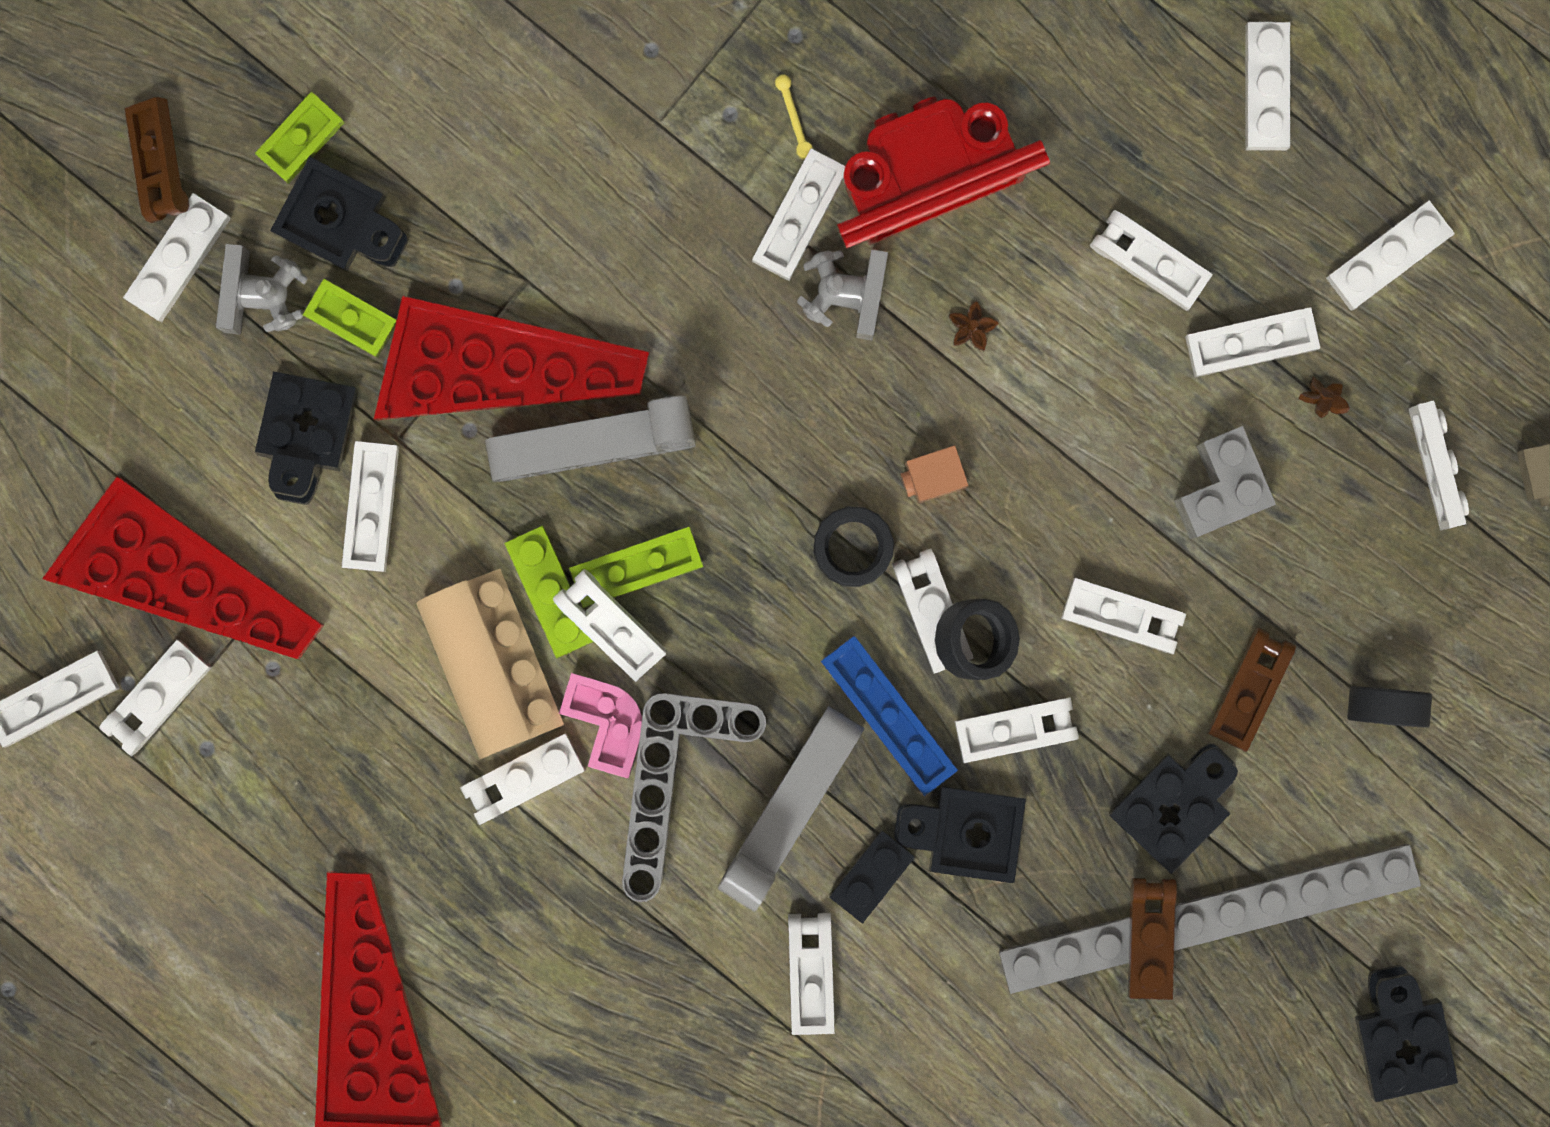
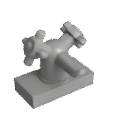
M226 244L216 328L223 333L241 335L244 308L270 310L274 320L263 326L266 332L273 330L283 331L294 326L296 320L303 317L302 310H297L289 313L285 301L287 298V287L294 278L304 285L307 282V277L302 273L298 265L294 261H289L287 258L282 259L275 255L271 261L281 268L273 278L249 275L250 251L242 245Z
M871 249L868 271L864 277L836 272L833 262L844 257L842 251L819 252L812 257L811 261L803 265L805 271L814 268L818 269L821 277L818 286L819 294L811 303L800 296L797 303L803 308V312L808 319L816 323H822L825 327H829L833 323L824 315L831 305L858 310L860 317L856 338L872 341L888 252Z

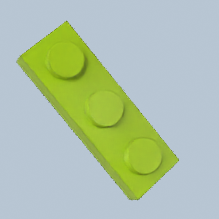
M544 526L504 543L556 659L593 643L594 641L563 613L553 600V597L562 589L567 591L571 585Z
M687 527L570 567L569 569L574 584L576 583L574 578L582 570L586 569L613 598L703 568V564L691 529ZM588 595L581 600L583 608L592 606L595 603Z

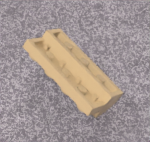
M501 569L468 581L459 582L431 594L416 603L479 759L564 725Z

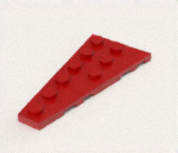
M402 296L374 420L641 395L650 353Z
M118 476L42 578L49 582L70 587L295 659L302 657L324 626L320 621Z
M327 872L315 1127H443L372 873Z

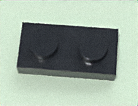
M881 830L829 895V898L863 924L915 859V856Z

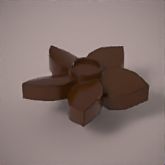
M977 301L970 306L967 316L961 313L948 315L952 324L960 328L954 336L953 346L963 345L970 340L975 348L983 352L987 343L985 333L991 332L999 323L989 317L981 319L982 311Z
M1313 376L1310 381L1311 391L1301 393L1298 398L1306 403L1317 404L1314 410L1320 418L1325 417L1329 411L1334 414L1348 413L1350 409L1347 401L1340 396L1343 384L1333 383L1325 388Z

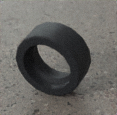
M848 506L833 511L821 522L814 538V556L819 569L829 580L842 586L861 587L874 582L887 570L893 557L894 539L888 524L879 514L865 507ZM848 522H860L868 526L875 533L879 543L875 561L867 569L858 572H850L839 568L832 561L829 553V540L832 533L840 525Z
M970 599L954 603L944 611L937 623L934 641L937 656L945 669L958 678L968 680H987L999 677L1011 667L1018 654L1020 637L1017 623L1007 608L997 601ZM975 614L982 615L987 619L994 637L993 650L988 660L979 665L972 664L967 660L962 652L960 642L961 629L966 619Z
M1351 686L1347 719L1385 725L1429 727L1432 694L1408 690Z

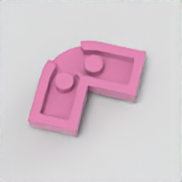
M571 673L559 714L599 725L588 767L629 778L639 747L642 715L637 703L626 691L617 686Z

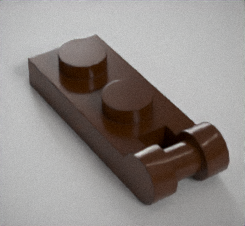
M154 97L124 108L142 216L147 222L155 223L164 220L167 214L176 216L187 212L189 209V199L181 188L168 100ZM158 188H161L162 198L159 197Z
M1259 627L1253 632L1243 658L1206 733L1244 752L1248 751L1296 650V645L1286 640L1282 643L1269 637V632ZM1261 653L1274 658L1270 669L1257 663Z
M1132 878L1128 968V997L1130 999L1173 1000L1176 879H1162L1161 883H1147L1146 878ZM1146 900H1160V912H1145Z

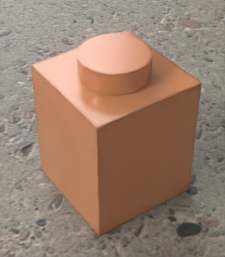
M955 446L906 461L905 467L907 471L900 473L907 497L915 495L918 504L968 487Z

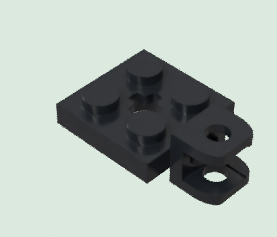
M311 157L307 159L270 230L273 234L348 271L357 253L381 266L394 267L408 243L407 235L394 222L378 214L386 198L384 194ZM332 203L336 204L335 212L339 215L335 222L330 221L327 225L321 224L323 217L318 214L321 207L329 208ZM388 237L387 243L379 247L380 241Z
M273 371L255 453L257 456L272 458L268 483L278 500L307 505L315 495L321 471L320 468L340 472L358 393L356 387ZM305 411H311L312 417L318 419V423L316 426L309 425L307 432L300 431V424L295 422L297 416H302ZM298 478L294 485L287 486L291 479Z
M1214 743L1201 747L1183 767L1167 753L1109 813V816L1172 874L1231 814L1217 799L1232 785L1237 777L1238 770L1235 762ZM1211 763L1221 764V769L1217 773L1206 771ZM1165 804L1171 807L1177 804L1180 807L1177 813L1180 820L1175 824L1171 821L1166 824L1162 823L1159 820L1162 817V813L1159 810L1161 805Z
M940 787L937 807L906 804L897 809L894 838L906 847L931 851L930 872L1015 883L1026 799ZM919 819L921 824L919 831L910 833L908 830L910 821ZM974 823H982V830L989 833L988 840H981L979 847L971 846V839L966 837L967 829H973Z
M1401 965L1371 971L1368 976V991L1372 1009L1375 1012L1355 1017L1371 1098L1375 1102L1457 1084L1458 1079L1442 1002L1438 998L1422 1001L1417 981ZM1405 1040H1409L1412 1046H1417L1416 1052L1408 1060H1405L1402 1056H1396V1051L1402 1049V1042Z

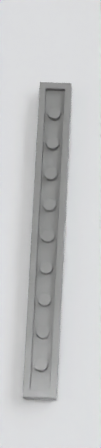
M1408 844L1176 904L1174 951L1420 887L1421 884L1411 847ZM1160 909L1149 912H1160ZM1130 917L998 951L1009 993L1012 994L1129 963Z

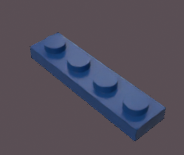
M855 636L821 661L923 796H926L958 771Z

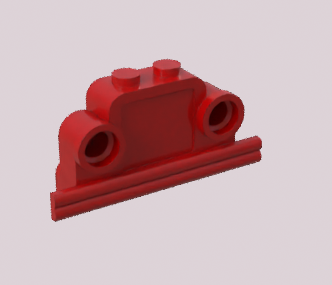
M933 96L913 105L914 111L898 117V114L895 112L877 119L874 122L875 128L868 135L866 152H860L852 156L844 168L843 179L845 188L857 214L856 217L837 224L846 249L864 241H867L868 245L874 244L1023 182L1026 174L1050 164L1042 141H1036L1016 150L1008 132L1006 115L998 106L991 103L975 104L964 114L957 102L950 99L937 101L936 96Z

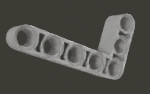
M674 396L648 402V410L486 439L485 444L492 482L527 478L693 448L696 444L686 396Z
M667 693L656 694L645 703L622 879L623 890L631 900L647 902L656 896L662 885L680 734L752 742L764 733L766 727V717L758 706L749 703ZM660 700L669 701L675 709L674 719L667 725L658 724L651 715L653 705ZM702 705L711 706L717 713L716 725L709 730L698 728L693 721L694 711ZM745 710L757 714L760 721L758 730L751 735L741 734L735 726L736 716ZM659 742L668 748L670 758L666 765L656 767L648 762L646 751L652 743ZM656 785L662 789L665 800L661 807L651 809L643 804L641 793L646 786ZM649 827L658 833L659 845L656 849L646 851L638 846L636 835L642 828ZM638 870L648 871L654 878L653 889L647 893L637 892L631 885L632 874Z
M827 707L722 877L718 890L754 912L757 910L771 888L776 872L865 729L864 727L832 707Z

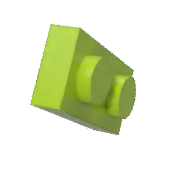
M311 91L255 154L289 184L303 169L309 157L313 158L345 122Z
M326 279L322 280L303 313V316L376 358L380 356L391 337L397 321Z

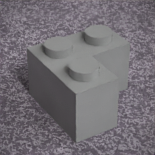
M1243 426L1196 446L1212 485L1174 501L1190 540L1276 505Z

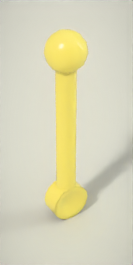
M782 74L776 78L775 86L782 91L798 142L796 153L798 157L805 159L813 147L809 142H806L789 89L791 87V79L789 76Z

